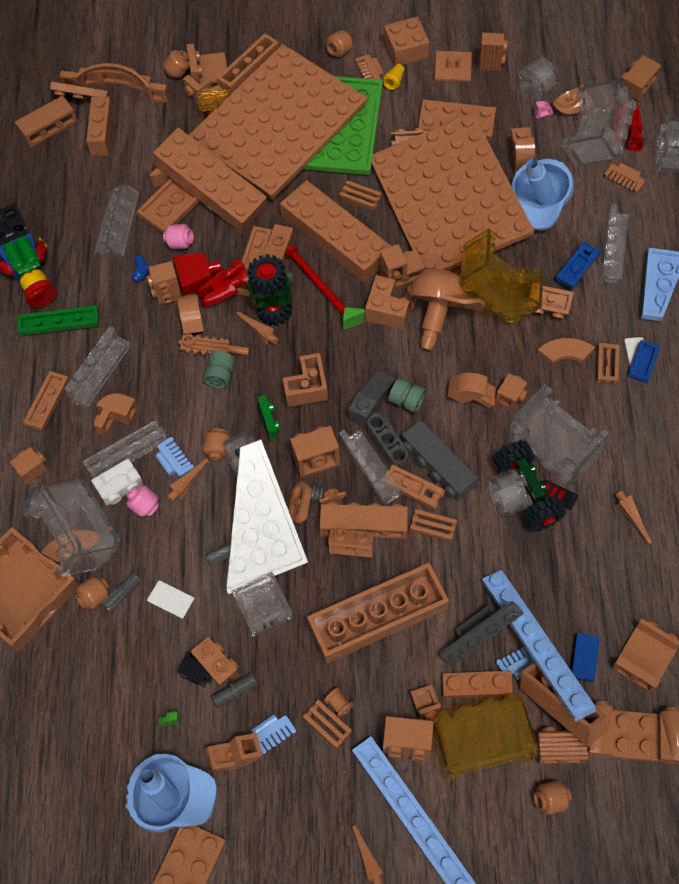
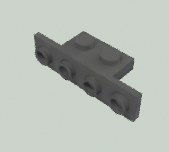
M513 601L498 611L490 603L455 629L459 639L440 652L441 657L450 665L460 661L465 655L477 649L486 640L497 635L507 625L515 622L524 614L523 610Z

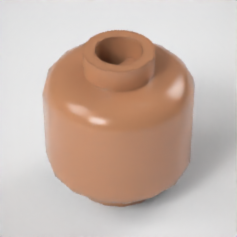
M338 30L333 33L326 41L327 51L335 57H342L351 51L353 47L351 36L344 30Z
M182 50L171 51L164 61L165 72L172 78L183 77L190 67L188 54Z
M213 428L205 434L203 452L209 456L210 460L220 461L223 457L229 455L231 436L227 434L226 430Z
M89 577L77 586L75 598L84 609H96L109 596V585L103 578Z
M555 780L538 785L533 798L539 811L546 815L563 812L568 808L571 793L568 787Z

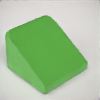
M345 307L343 329H348L365 322V309Z

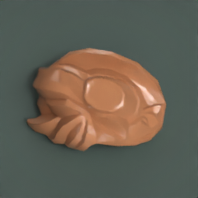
M581 84L580 87L561 94L553 101V105L564 114H578L590 101V97L586 98L584 85Z

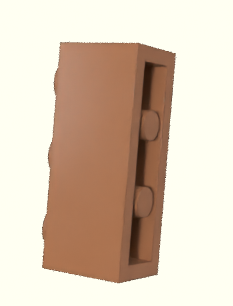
M61 96L15 121L19 134L31 148L78 121L74 109Z
M91 97L86 139L90 155H109L114 115L110 97Z

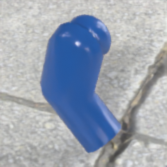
M142 255L134 258L137 268L132 274V278L136 282L145 279L149 273V266Z

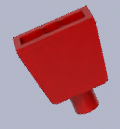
M204 253L172 256L183 295L196 293V290L212 277L211 274L221 270L219 260L207 263Z

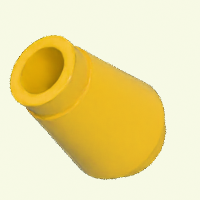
M396 64L384 75L383 84L387 89L394 90L400 86L404 73V67L401 64Z

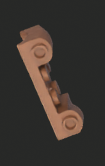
M606 701L594 702L595 707L607 716L605 734L587 747L588 756L679 765L678 708L667 707L659 714L613 710V707L608 706Z

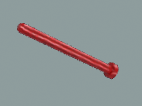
M295 245L289 246L285 251V255L288 258H292L344 316L345 305L297 253L298 248Z

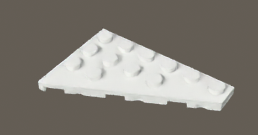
M261 440L240 447L226 586L228 594L308 563Z

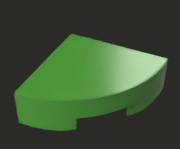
M176 711L168 712L166 716L162 717L160 715L157 718V727L180 725V716Z

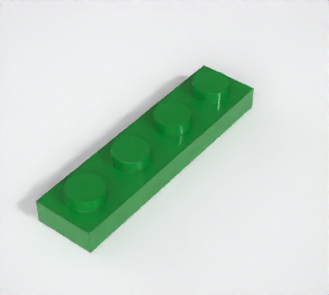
M97 305L17 315L18 333L20 336L99 326Z

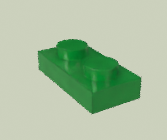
M266 395L259 396V407L270 442L278 440L277 432L280 431L278 420H273L272 414L275 413L272 401L268 402Z

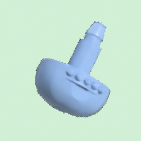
M530 159L516 172L513 178L512 189L534 230H546L552 227L557 221L562 208L573 196L574 178L564 163L556 159Z
M155 754L145 759L134 769L133 774L130 776L129 784L126 787L128 794L126 795L127 803L125 806L133 820L142 829L150 832L162 833L174 827L198 826L206 823L214 811L217 785L210 774L187 765L177 756Z

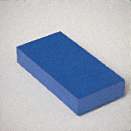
M641 340L628 377L648 383L660 346Z
M577 633L571 671L577 680L594 682L600 637Z

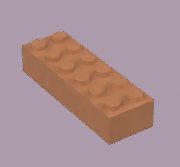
M177 128L153 152V164L240 233L266 208L267 197L180 128Z
M306 180L280 203L281 217L363 283L367 282L380 270V250L391 245Z
M427 563L307 616V621L326 664L448 610L449 600L430 563Z

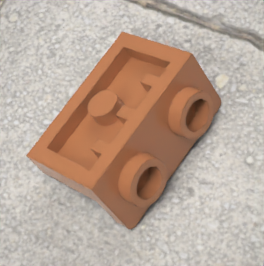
M330 528L328 540L329 553L372 558L374 532Z

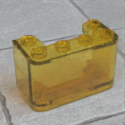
M488 228L464 244L459 285L474 298L483 300L486 303L485 306L503 320L514 323L542 307L544 272L538 267H535L534 271H526L523 266L514 270L492 253L495 250L493 241L496 234Z
M517 693L504 696V700L495 702L494 699H488L481 702L480 706L464 705L459 707V711L449 713V710H444L435 714L436 717L432 719V735L445 782L457 780L456 776H460L463 773L465 776L469 775L470 772L512 761L516 763L519 762L521 757L524 762L537 758L540 752L522 696H517Z

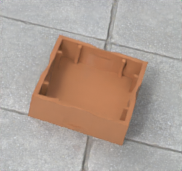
M13 527L0 538V638L19 653L75 593L78 583L53 560L43 556L30 541Z

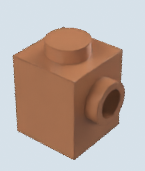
M508 373L497 392L495 402L514 411L519 401L523 402L527 396V382L520 376Z
M31 447L21 451L16 458L10 461V464L26 485L47 470L44 465L46 459L39 451L35 453Z

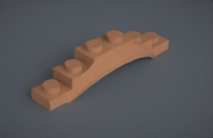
M104 63L87 68L80 67L78 73L61 71L59 75L60 81L63 84L81 87L96 84H119L146 93L151 101L168 103L169 100L167 85L152 83L151 77L140 75L135 69L119 64Z

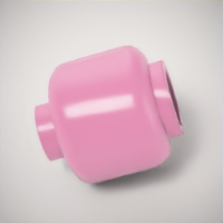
M174 224L167 227L163 239L172 250L187 249L193 243L194 234L192 229L186 224Z
M141 485L137 488L134 486L126 495L128 497L127 507L140 517L152 515L159 506L157 494L146 485Z

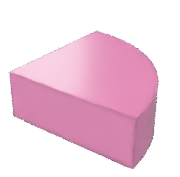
M537 101L535 103L534 116L536 119L553 114V110L548 102Z

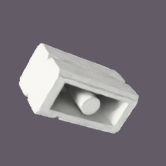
M128 458L91 480L106 506L117 504L132 487L135 486L137 488L143 485L141 477Z

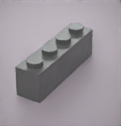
M419 420L402 434L401 441L407 448L408 454L411 453L415 457V461L421 468H426L432 480L436 483L439 482L450 498L453 497L458 502L477 486L478 477L422 420Z

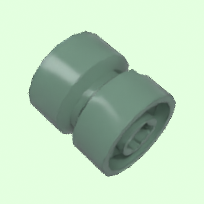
M213 351L209 355L208 367L205 370L203 381L211 387L224 389L229 386L235 358L223 351Z
M399 377L391 389L388 401L398 406L404 404L406 410L416 413L424 400L426 389L416 384L411 386L410 381Z

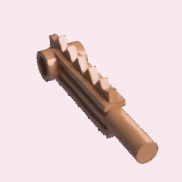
M190 333L182 335V339L178 341L181 345L180 350H184L187 354L193 352L196 355L198 352H201L204 356L206 353L210 355L213 351L241 355L249 354V347L230 345L228 339L224 340L223 337L217 340L215 336L209 339L207 335L201 338L199 334L193 337Z

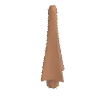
M240 311L236 312L237 316L250 326L266 345L269 341L272 344L278 342L279 338L274 335V328L264 325Z
M205 458L190 472L169 485L171 492L166 496L167 499L171 502L177 497L182 500L195 478L209 462V459Z
M623 491L618 492L616 497L619 503L616 506L635 526L645 541L651 544L652 540L643 525L632 495L626 497Z
M354 824L352 829L361 852L368 883L384 884L381 878L384 877V872L367 847L357 825Z

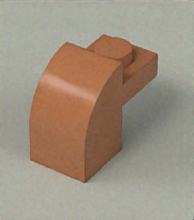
M530 127L511 129L514 173L525 165L528 160L535 159L534 137L531 136Z
M188 294L177 298L183 333L190 334L204 331L198 295Z
M462 373L450 378L447 396L461 404L475 400L490 408L495 406L497 387L487 382L488 377L484 375Z
M110 394L103 397L96 404L100 414L94 420V427L99 435L106 437L114 420L130 425L138 410L136 400L123 394Z
M257 733L236 736L229 743L208 746L205 749L210 772L225 769L229 771L252 764L263 756Z

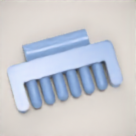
M170 437L158 444L160 452L155 457L169 476L176 473L181 478L190 472L194 465L188 461V458H184L185 454H182V450H179V446H176L177 444L174 442L173 437Z
M521 647V651L517 649L516 653L512 652V657L507 655L506 658L503 657L501 660L498 659L496 661L500 671H511L517 681L521 679V671L535 662L525 647Z
M274 714L251 729L252 733H257L263 754L267 752L265 747L267 750H271L270 744L272 747H275V741L280 744V738L285 740V735L290 737V732L292 734L296 733V729L287 716H283L278 720Z

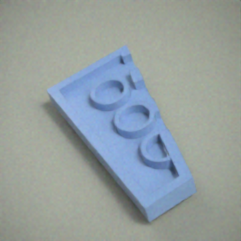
M648 248L641 319L662 321L679 278L678 251Z

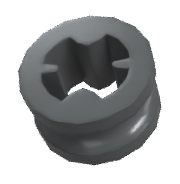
M313 484L311 502L319 501L323 498L325 485L317 486V484Z

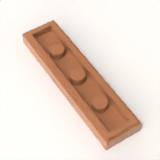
M253 226L242 259L247 270L250 262L253 263L254 258L259 260L260 255L264 258L272 229ZM244 285L236 287L239 292L237 295L250 297L247 287Z

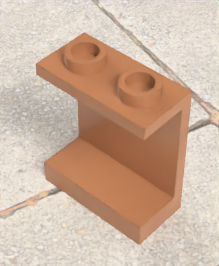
M641 619L613 665L612 670L648 692L653 693L674 654L679 649V640L674 634L670 632L665 633L658 629L654 622Z

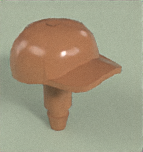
M426 269L416 277L412 287L408 288L410 296L428 302L422 324L424 331L423 335H421V348L430 351L437 341L438 333L442 331L448 307H464L482 311L486 305L483 300L469 296L468 285L465 279L447 270Z

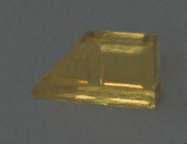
M231 88L197 92L199 111L218 109L222 102L232 95Z

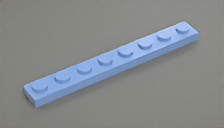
M502 569L482 578L483 585L499 609L513 601L523 610L524 614L515 622L510 623V625L574 722L596 712L595 705Z
M369 737L352 749L355 757L445 884H476L373 738Z

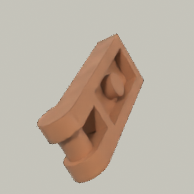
M393 464L382 481V485L425 505V507L433 511L439 505L437 503L439 498H442L445 494L441 487ZM427 491L432 494L430 498L425 496Z

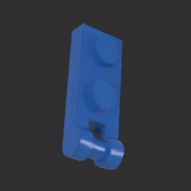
M584 241L556 276L555 281L573 290L591 265L599 258L602 250L597 247L594 249L590 246V243Z

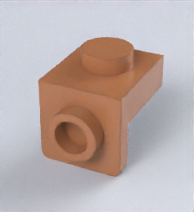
M190 75L183 78L185 93L189 97L192 96L197 102L201 101L199 93L212 88L210 80H206L200 85Z
M432 684L410 691L419 720L423 718L432 720L439 716L438 713H441L442 706L438 702Z

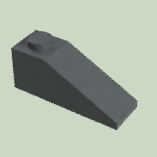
M378 370L358 392L348 408L349 420L367 428L368 417L373 413H377L394 385L396 378Z

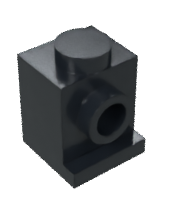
M187 651L177 672L181 678L205 688L207 682L210 683L213 678L199 661L194 659L192 653Z

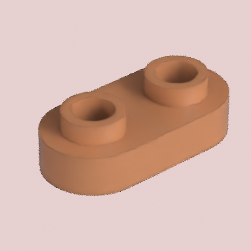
M299 482L295 485L290 498L288 511L292 522L295 524L302 523L308 516L312 487L305 482Z

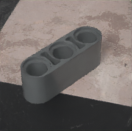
M371 414L367 419V432L390 467L393 464L404 470L408 465L407 448L382 414ZM379 424L381 427L375 428L372 425ZM390 440L392 441V443L385 444L383 443V441ZM396 456H401V457H403L404 459L398 461V460H395L394 458H395Z

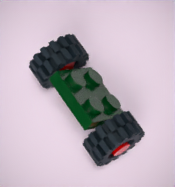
M266 254V258H263L260 255L259 260L254 258L253 263L250 262L247 270L249 278L248 290L252 306L256 308L257 315L264 324L268 322L269 326H272V323H275V326H279L278 322L284 324V319L288 321L289 315H292L293 297L289 277H286L285 266L280 258L277 259L275 255L270 258L269 254Z
M519 440L518 443L515 441L512 445H506V448H502L500 452L496 453L493 460L501 475H511L513 472H518V477L533 502L532 508H528L523 515L531 531L537 532L538 530L541 531L544 528H549L550 525H555V522H559L567 513L557 496H552L549 499L546 497V487L542 481L538 482L535 476L537 474L536 469L530 463L534 461L535 455L526 440Z

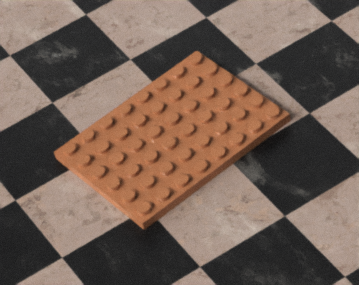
M282 44L189 136L257 190L273 200L368 103V98Z
M473 112L379 151L372 156L374 171L411 250L417 249L425 270L442 269L449 271L534 235V229Z

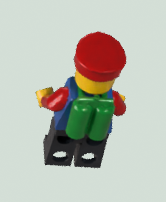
M16 203L0 209L2 220L7 227H4L0 219V271L7 275H13L15 279H20V284L24 290V297L29 306L32 308L46 307L52 303L57 294V289L41 270L40 263L45 259L47 244L40 237L38 238L39 241L34 244L32 234L29 233ZM9 211H14V212H15V213H12V214L6 216V213L9 212Z

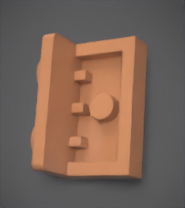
M534 284L529 308H532L534 313L544 314V311L550 312L552 317L563 319L564 316L569 315L574 292Z
M207 637L192 649L191 653L219 685L223 684L228 678L231 682H234L239 678L238 665L231 657L229 659L226 658L223 654L224 649L217 641L213 643Z

